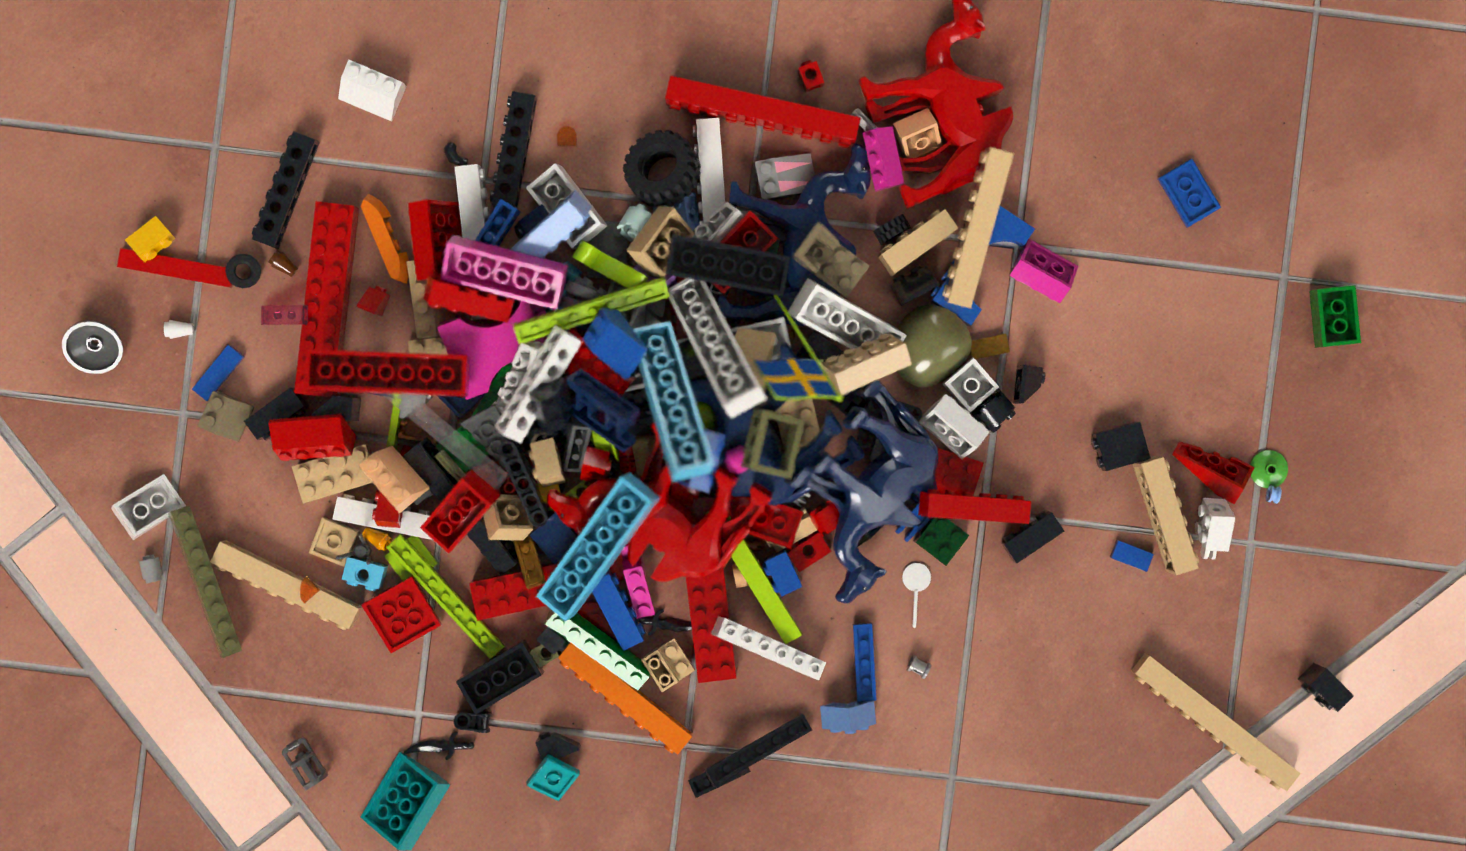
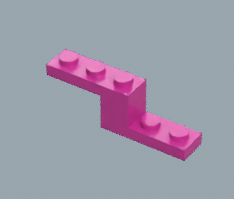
M627 543L621 551L623 573L633 608L637 614L636 619L655 615L646 580L643 558L641 557L633 567L628 560Z

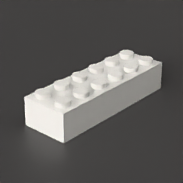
M809 278L788 310V313L795 319L850 349L858 348L866 341H874L882 334H892L901 341H904L907 336L898 328Z

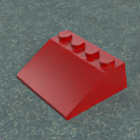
M430 199L408 203V214L410 217L417 281H427L428 276L441 278L447 242L453 235L463 238L459 202Z

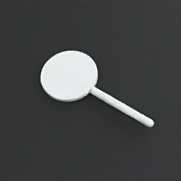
M921 563L908 565L902 574L904 585L909 590L914 591L913 628L916 627L918 591L926 589L931 581L929 569Z

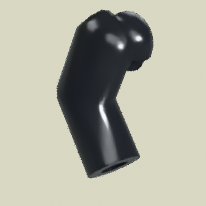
M453 142L447 143L444 147V153L448 161L458 166L467 165L468 159L457 154L456 144Z

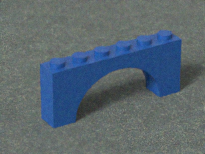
M999 205L989 245L997 242H1011L1022 247L1026 244L1035 228ZM947 270L941 278L944 281L942 285L935 287L931 293L933 297L931 302L950 310L967 326H971L982 309L974 301L971 308L948 303L944 300V296H942L943 288L945 285H948L950 279L947 277Z

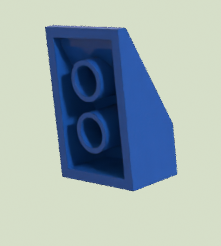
M601 308L582 338L591 352L624 379H629L647 351L645 345L618 310Z

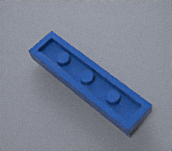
M872 623L853 624L857 702L876 701Z

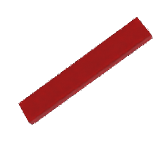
M120 248L117 263L119 268L229 288L233 286L226 277V267L156 255L152 260L144 262L134 250Z

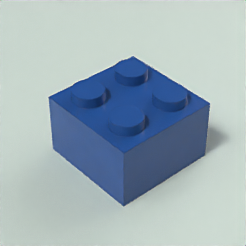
M785 549L764 558L765 563L762 565L767 576L771 575L773 578L771 585L775 593H780L782 597L802 587Z

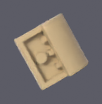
M675 637L648 653L641 660L661 692L669 689L678 683L679 680L695 671L694 666Z

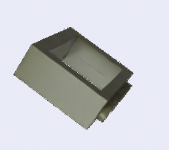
M754 409L741 467L791 479L795 470L796 455L799 452L800 437L804 431V420L762 409ZM768 418L790 423L780 470L758 465Z

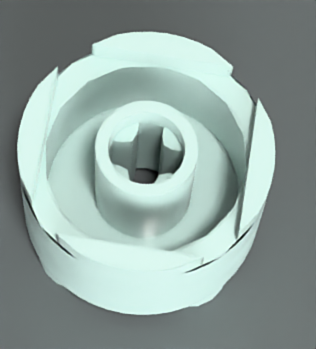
M644 205L630 206L617 226V229L621 228L620 234L630 242L634 241L652 216Z

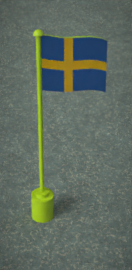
M773 295L813 360H754L755 366L775 399L780 400L817 397L835 398L837 401H841L843 395H840L779 296Z

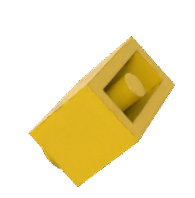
M155 216L126 238L125 241L146 262L147 260H152L163 248L169 247L175 237Z

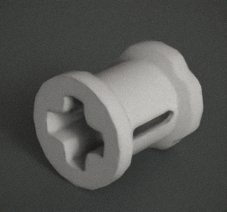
M914 655L909 661L906 670L909 672L913 671L925 679L932 665L930 663L926 664Z

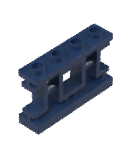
M581 368L567 378V385L576 392V396L571 399L574 409L573 417L622 452H625L636 443L635 436L627 430L636 423L634 418L639 415L637 407Z

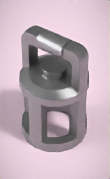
M305 738L294 740L282 750V755L305 791L329 776ZM303 743L308 752L305 754L304 752L299 753L295 756L296 760L292 762L287 752L293 751ZM310 757H312L313 761L322 773L319 776L316 774L313 767L309 763V761L311 760ZM296 766L298 768L302 767L310 780L308 783L305 782Z

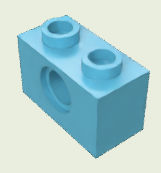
M356 556L347 557L342 580L347 581L346 584L358 586L360 584L364 585L367 590L376 591V589L383 587L388 565L374 561L367 565L366 559H359ZM362 569L368 571L369 576L367 579L361 577Z

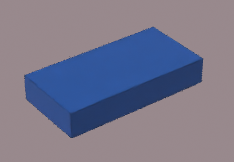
M1117 540L1110 558L1147 572L1154 554Z

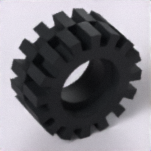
M901 214L873 232L882 245L905 232L911 226L904 214Z

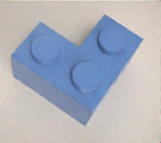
M874 701L829 703L820 706L822 729H828L831 733L845 731V734H854L856 730H867L869 726L876 724Z

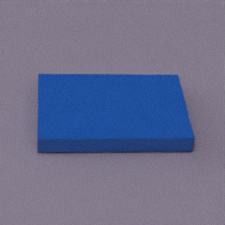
M1193 159L1186 161L1158 178L1186 228L1221 208Z

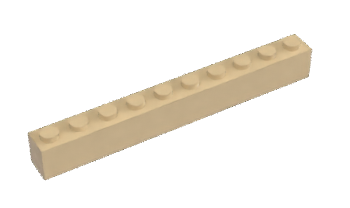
M1144 653L1131 670L1136 674L1134 678L1141 684L1146 682L1151 686L1149 688L1151 692L1157 696L1163 695L1166 698L1164 700L1165 703L1172 708L1177 706L1180 709L1179 713L1187 720L1190 717L1195 720L1194 725L1203 732L1205 729L1211 733L1209 737L1217 743L1222 741L1226 745L1224 748L1232 755L1235 753L1240 755L1241 758L1239 760L1248 767L1250 765L1256 768L1254 772L1263 779L1267 776L1271 780L1270 784L1277 790L1282 788L1288 791L1301 773L1150 655Z

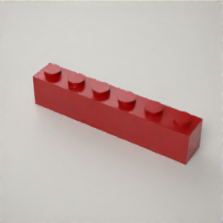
M928 489V492H920L918 515L935 518L1029 524L1031 501L1024 500V496L1013 495L1012 499L1007 498L1008 495L996 494V497H991L989 493H979V496H974V492L962 491V495H957V491L945 490V494H942L940 490Z

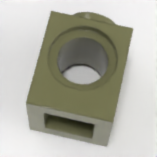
M539 644L532 648L530 653L540 668L559 657L561 654L560 650L554 655L545 656L542 652L544 646Z

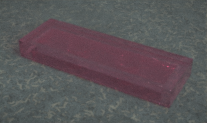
M308 305L261 306V325L308 324Z

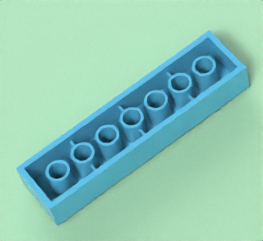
M671 322L634 328V332L647 348L646 353L638 363V367L672 482L711 473L714 465Z
M628 473L621 476L536 597L564 621L574 617L660 497L633 474Z

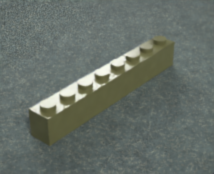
M190 505L169 512L171 523L220 657L224 658L242 651Z

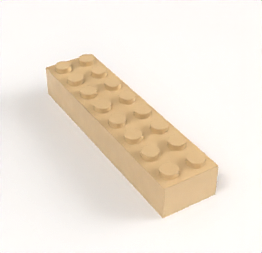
M986 148L980 154L979 163H981L979 171L976 170L973 182H976L975 189L971 190L968 201L971 203L969 209H966L964 212V228L959 230V247L954 249L952 256L955 259L954 265L949 267L947 277L950 278L949 283L944 286L942 292L944 300L948 303L967 308L972 306L1013 159V153Z

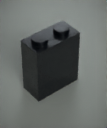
M1133 422L1092 434L1091 444L1093 449L1097 451L1098 457H1096V462L1102 471H1109L1151 459L1141 422Z

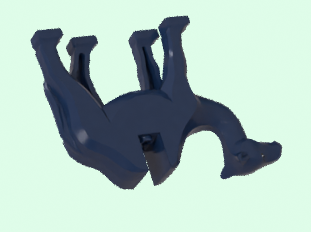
M856 143L851 146L852 155L844 171H825L813 176L807 182L795 205H781L771 200L752 197L740 189L737 181H731L729 203L735 208L739 206L767 217L768 219H758L784 243L783 255L789 256L790 262L784 294L779 296L787 311L808 278L841 296L840 293L795 261L793 257L818 222L839 241L840 245L856 256L855 246L829 224L825 215L824 201L829 194L834 192L855 195L859 199L864 198L867 189L870 187L871 178L867 151L860 144ZM743 289L755 298L766 299L750 306H733L724 295H719L718 306L725 319L749 320L761 323L785 318L786 324L791 325L773 294ZM791 315L797 326L806 325Z
M787 342L781 344L779 361L798 359ZM709 377L689 381L695 403L706 402L712 407L717 420L718 433L726 435L725 446L721 450L719 465L724 463L727 451L739 445H746L754 409L775 412L787 402V400L775 399L772 393L769 395L771 391L767 386L766 392H764L767 399L731 418L723 407ZM828 410L825 412L824 425L813 440L799 448L795 459V466L799 464L807 468V465L820 450L823 451L833 436L842 433L843 427L832 411ZM768 421L758 465L780 470L783 449L777 432ZM851 435L847 438L845 450L833 456L832 459L836 460L843 468H846L855 461L864 458V451ZM749 469L740 474L731 472L739 478L733 487L731 496L751 497L749 488L756 482L773 493L768 503L769 505L793 502L812 490L806 485H801L797 488L788 487L784 482L785 477ZM826 471L815 474L824 481H829L832 478Z
M879 379L857 388L855 393L863 398L872 397L882 412L883 420L871 417L863 408L855 406L844 418L842 425L849 429L862 427L874 433L887 452L868 464L857 478L851 472L844 469L836 460L832 459L828 453L820 450L807 465V468L797 464L791 479L785 478L784 480L788 487L797 488L801 485L810 487L821 497L830 500L839 510L840 516L833 538V548L837 559L847 571L845 580L836 593L835 598L837 601L847 604L851 603L858 595L871 589L876 580L886 574L885 569L877 567L859 552L858 542L861 537L868 531L881 525L917 526L921 521L904 505V502L909 498L920 502V492H928V489H937L935 471L938 463V449L930 439L928 432L917 422L902 403L897 402L891 396L887 389L881 385ZM826 471L831 475L836 484L824 481L815 474Z

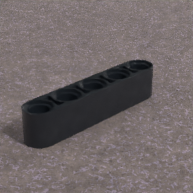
M505 436L500 441L499 454L531 523L536 527H542L548 520V508L518 442ZM511 444L513 449L506 450L503 445ZM518 461L521 466L513 467L511 462ZM525 478L529 483L524 485L519 480ZM534 496L536 497V500L529 501L527 497ZM542 513L544 517L537 518L535 517V514Z

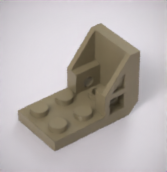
M818 222L794 254L793 259L847 298L869 268V265L840 245L839 241Z

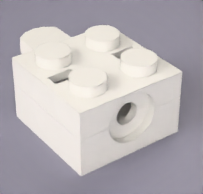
M1203 498L1202 505L1198 507L1199 521L1195 523V533L1198 534L1199 541L1202 543V559H1208V557L1216 559L1217 551H1229L1235 516L1226 499Z

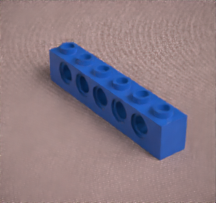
M500 199L475 241L499 247L521 211Z

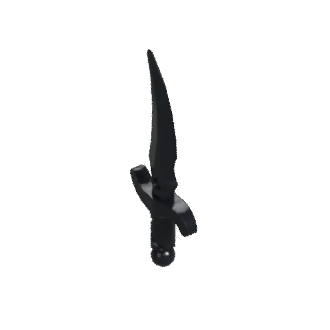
M663 609L656 612L653 618L643 617L636 619L637 622L653 625L648 635L654 634L657 628L677 632L692 630L691 622L671 617L659 618V615L664 612Z
M454 732L451 734L449 741L444 739L440 741H423L411 746L403 754L415 752L440 753L448 750L449 754L445 757L448 760L454 755L455 750L473 749L475 745L473 742H455L454 739L458 732Z

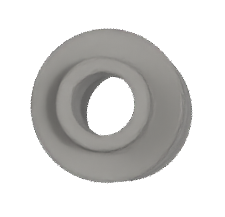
M154 554L143 556V561H139L142 578L145 579V582L151 583L162 580L161 575L163 574L159 557L155 558Z

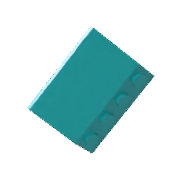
M399 752L360 818L397 850H412L449 789L450 784L437 773Z

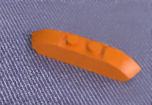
M368 194L363 199L361 209L391 278L407 284L409 278L407 261L409 259L407 252H399L402 249L398 240L393 238L392 233L394 229L390 221H386L391 215L379 199Z

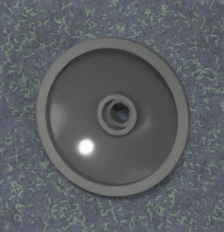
M86 320L72 325L66 331L62 341V350L68 362L78 370L91 374H100L112 370L119 364L123 356V342L119 334L109 325L99 321Z

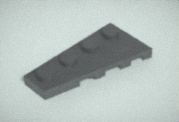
M496 404L462 421L460 424L507 471L498 450L500 441L505 436L495 428L501 413ZM511 444L503 445L506 450L513 449ZM522 451L531 473H533V468ZM518 461L511 462L513 467L521 466Z

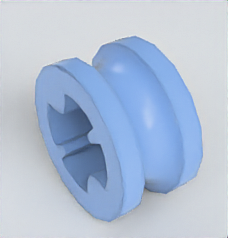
M1270 485L1266 492V501H1273V503L1277 504L1281 498V487L1274 488V486Z

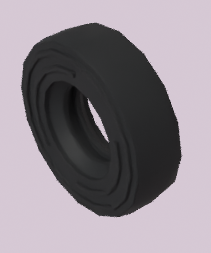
M238 254L228 261L225 269L226 277L235 287L250 288L260 279L261 267L258 261L251 255ZM239 264H247L251 268V275L248 278L242 279L236 275L235 270Z

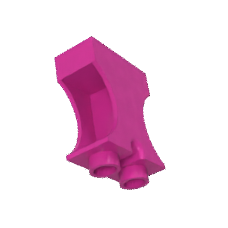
M520 300L516 309L510 314L508 323L502 321L479 323L463 315L439 322L437 328L448 355H467L470 357L468 397H465L466 400L488 392L491 381L496 373L505 365L513 362L520 346L513 324L546 314L544 306ZM549 335L528 342L539 341L544 344Z

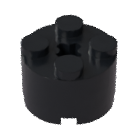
M1000 389L995 390L997 393L991 394L980 403L974 412H970L974 419L984 424L986 429L992 433L1001 427L1000 424L1004 420H1010L1016 414L1014 411L1015 406Z

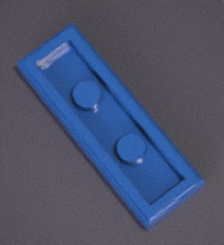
M227 345L192 390L204 400L209 401L212 391H217L243 360L244 356L231 345Z

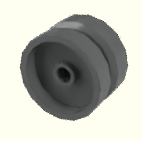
M568 280L564 290L575 297L572 299L562 296L559 306L566 308L604 295L596 292L597 290L581 283L579 285Z

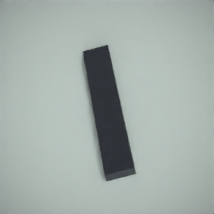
M801 714L706 768L704 771L713 787L809 733L812 731V728L804 714Z

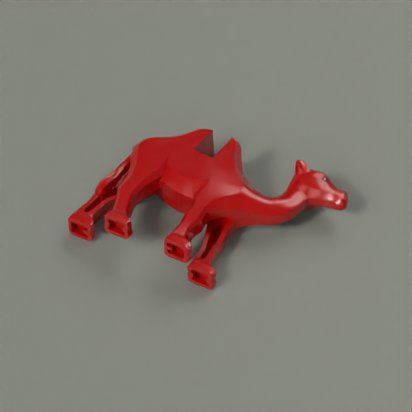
M952 0L953 20L937 28L928 38L925 48V72L917 77L900 78L887 83H874L865 76L860 77L858 80L866 100L865 108L873 124L895 116L920 112L928 108L938 124L940 133L946 139V144L924 157H899L902 172L930 174L941 170L933 181L920 188H911L905 184L900 185L899 190L906 209L973 182L976 170L979 171L981 163H979L981 152H984L986 148L1001 150L1003 137L1013 121L1012 106L986 116L982 115L984 110L980 102L999 95L1004 89L1003 84L997 80L965 73L954 63L950 56V47L954 43L972 37L979 39L981 31L986 29L980 10L971 0ZM887 96H910L901 98L895 103L883 107L873 101L875 98L880 99Z
M654 421L651 427L655 433L656 441L646 461L643 475L639 480L656 493L660 499L629 540L628 560L634 567L651 544L656 551L664 552L665 555L650 578L666 582L682 576H707L727 565L738 545L749 533L754 521L771 500L773 493L754 482L749 488L751 494L749 506L740 515L726 520L730 514L732 490L739 478L725 468L718 466L714 473L718 481V491L714 505L700 521H697L685 506L668 496L672 478L667 463L664 465L665 455ZM611 478L599 479L589 485L579 498L569 497L559 493L556 489H551L547 494V504L557 513L560 520L566 526L574 529L580 535L594 516L597 508L604 502L619 480Z

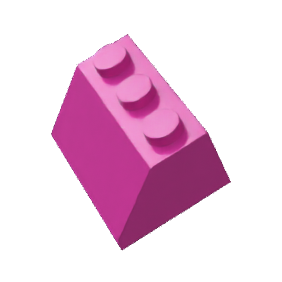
M893 126L875 128L864 132L863 137L875 192L904 184Z
M1028 239L1009 276L1044 294L1049 299L1061 303L1072 287L1079 266Z

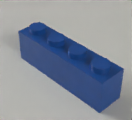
M608 569L592 593L624 651L643 642L646 631L642 623L638 624L635 618L637 614L633 606L629 607L626 592L620 590L618 586L620 582L615 573L612 574L611 570Z

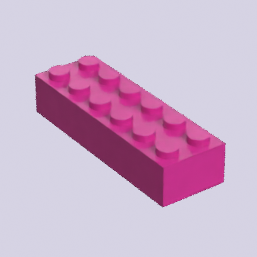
M453 235L447 242L441 280L557 309L562 299L568 265Z

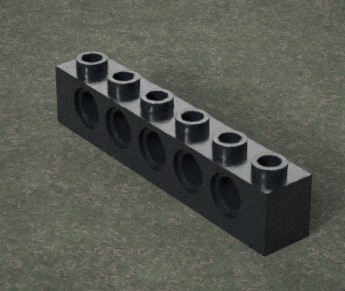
M512 91V96H508L507 107L509 112L508 115H505L503 126L506 129L505 134H501L500 138L502 151L497 155L496 163L499 164L498 172H495L493 176V183L496 184L494 191L490 193V202H492L493 207H496L500 199L516 209L518 208L537 104V97L535 95ZM518 109L524 110V115L521 118L515 117V112ZM520 128V135L513 137L511 135L512 130ZM511 147H517V153L514 156L508 155V150ZM507 166L514 167V172L510 175L505 174ZM510 185L509 193L503 194L501 192L502 186Z
M295 131L288 137L286 143L288 147L286 152L280 157L279 163L281 165L279 170L273 175L274 183L272 188L266 193V204L260 209L258 224L253 227V240L279 249L320 142ZM297 150H301V151H302L301 157L298 158V159H295V157H294L295 152H296ZM294 167V175L288 177V170ZM284 185H287L288 191L282 195L280 190ZM280 203L281 209L279 212L275 213L274 206L275 204ZM273 221L274 227L272 230L268 231L267 224L268 222Z

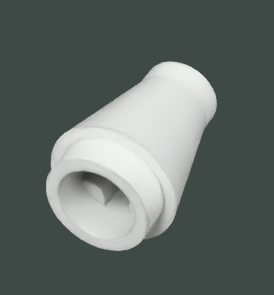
M174 320L164 322L165 337L172 339L194 334L193 323Z

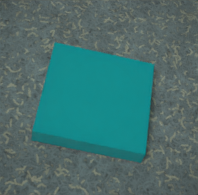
M547 754L526 781V785L559 801L580 775V770Z

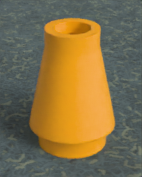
M366 527L362 533L363 537L378 550H387L386 546L392 542V538L388 533Z

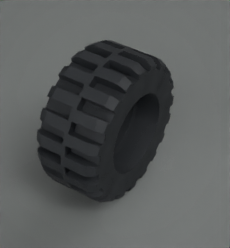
M656 130L654 134L649 132L645 134L646 137L637 139V143L629 148L630 153L626 154L624 159L626 162L623 165L624 178L638 199L645 202L648 206L653 207L655 205L658 208V206L667 205V207H672L676 202L679 204L683 202L684 197H689L692 194V188L695 189L698 182L696 179H700L701 172L699 170L701 165L697 154L682 135L673 133L670 130H665V133L662 130ZM667 157L677 159L676 166L668 177L659 181L648 180L649 170L658 160Z

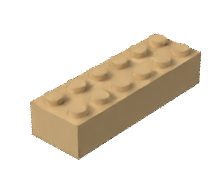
M1152 456L1150 457L1151 459L1134 463V471L1166 572L1179 575L1198 569L1197 563H1199L1197 553L1193 552L1191 546L1193 539L1190 533H1187L1185 527L1187 526V520L1180 511L1182 504L1174 492L1176 485L1173 478L1169 476L1170 466L1168 461L1164 460V457Z

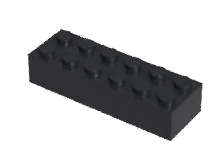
M672 235L665 274L783 296L790 257Z

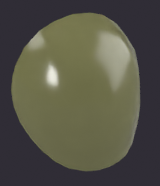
M924 305L912 310L898 326V329L907 335L903 342L906 343L912 365L896 372L905 381L918 387H930L949 378L962 367L971 352L972 339L965 323L955 313L937 305Z

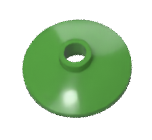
M1261 451L1250 462V465L1255 467L1251 478L1257 485L1263 488H1268L1270 485L1277 487L1287 477L1288 464L1285 458L1276 451ZM1270 466H1273L1274 471L1272 473L1268 471V468Z

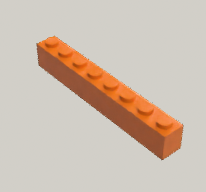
M571 642L558 657L561 660L559 663L564 668H571L576 672L574 675L579 680H586L591 684L589 687L594 692H601L609 704L617 705L620 708L619 711L627 718L629 716L635 720L634 723L643 730L645 728L648 730L650 737L657 742L659 740L663 742L665 749L673 754L675 752L679 754L692 738L693 733L644 693L640 690L637 691Z

